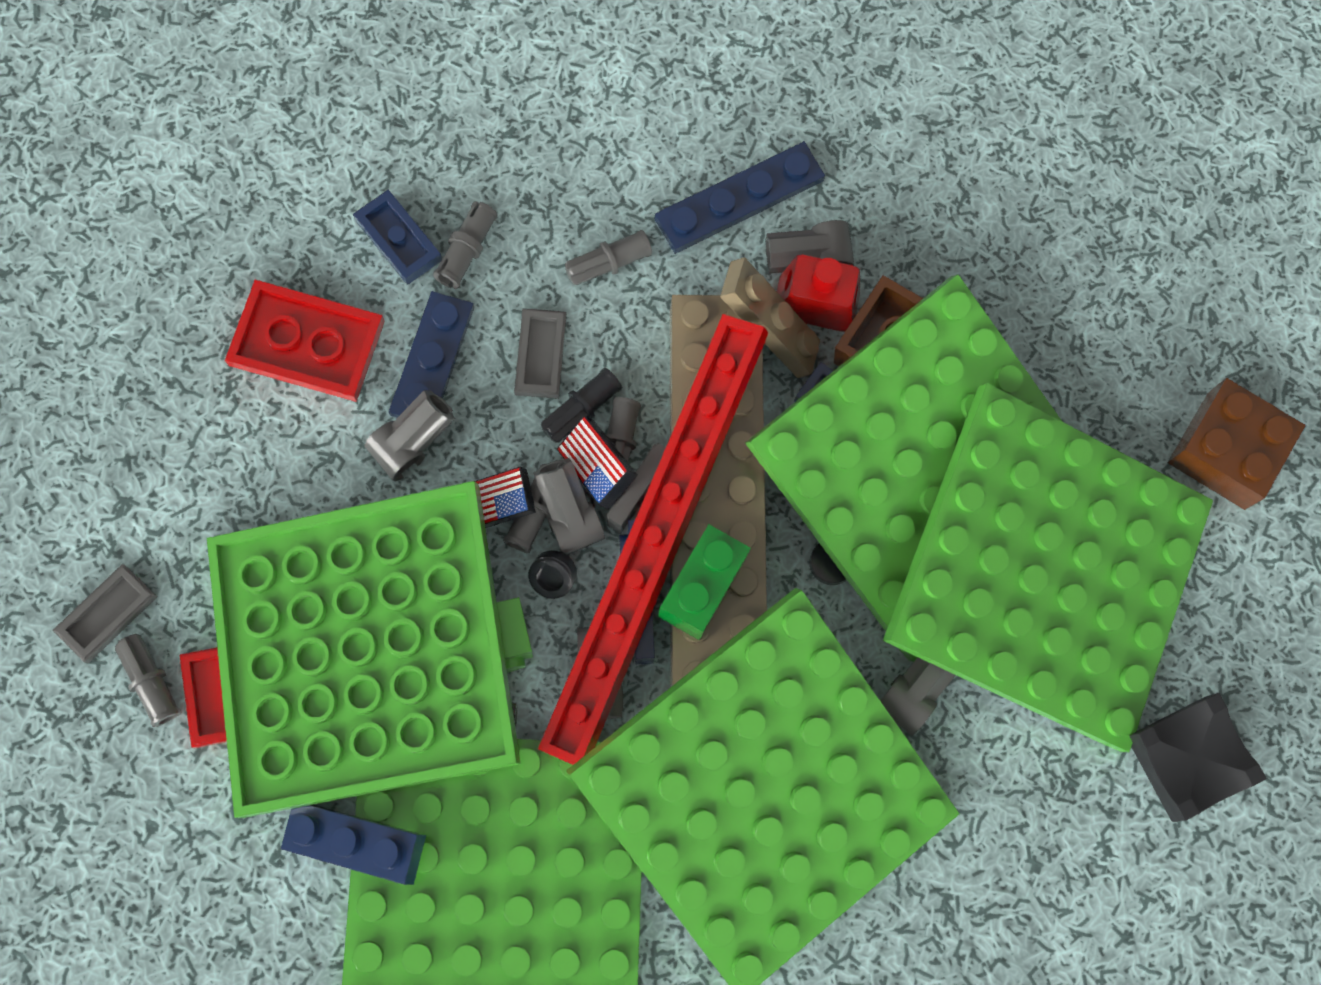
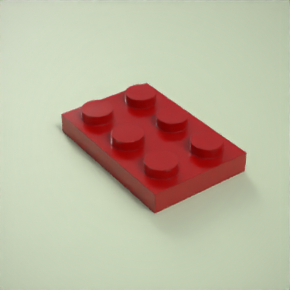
M255 279L225 361L228 366L357 402L385 320L383 315Z

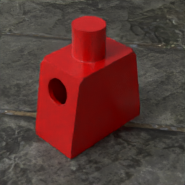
M803 254L797 255L780 275L776 292L806 324L845 332L857 312L860 297V269L853 265L839 263L833 258L821 259Z

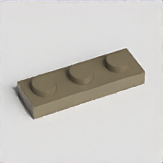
M745 257L731 261L720 297L742 320L766 328L769 334L765 345L797 378L811 375L819 350L820 339Z

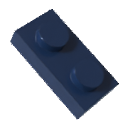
M389 189L353 213L356 223L406 285H409L442 261L441 253Z

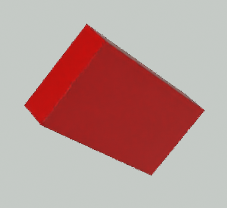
M217 647L180 654L191 748L195 749L227 742Z

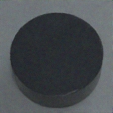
M818 543L809 559V566L813 576L826 585L844 583L847 579L821 544Z
M555 550L539 554L528 572V579L532 588L539 595L550 599L561 598L568 594L577 578V569L572 559L566 554Z

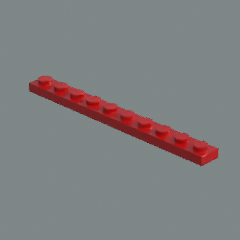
M722 314L538 750L574 765L595 748L769 333L764 326Z

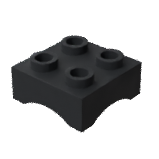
M1220 693L1203 697L1129 735L1132 741L1131 747L1172 822L1186 821L1216 803L1267 779L1260 765L1252 757L1238 736L1229 716L1228 708Z

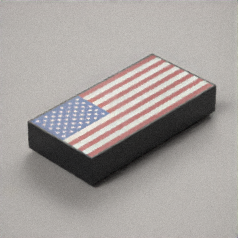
M583 416L556 449L563 459H571L579 480L595 501L607 509L615 503L638 476L597 423L586 416Z
M517 467L475 481L480 488L485 528L536 513L527 469Z

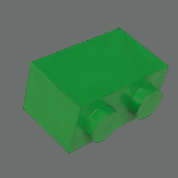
M708 524L660 606L658 617L700 641L743 566L751 548Z

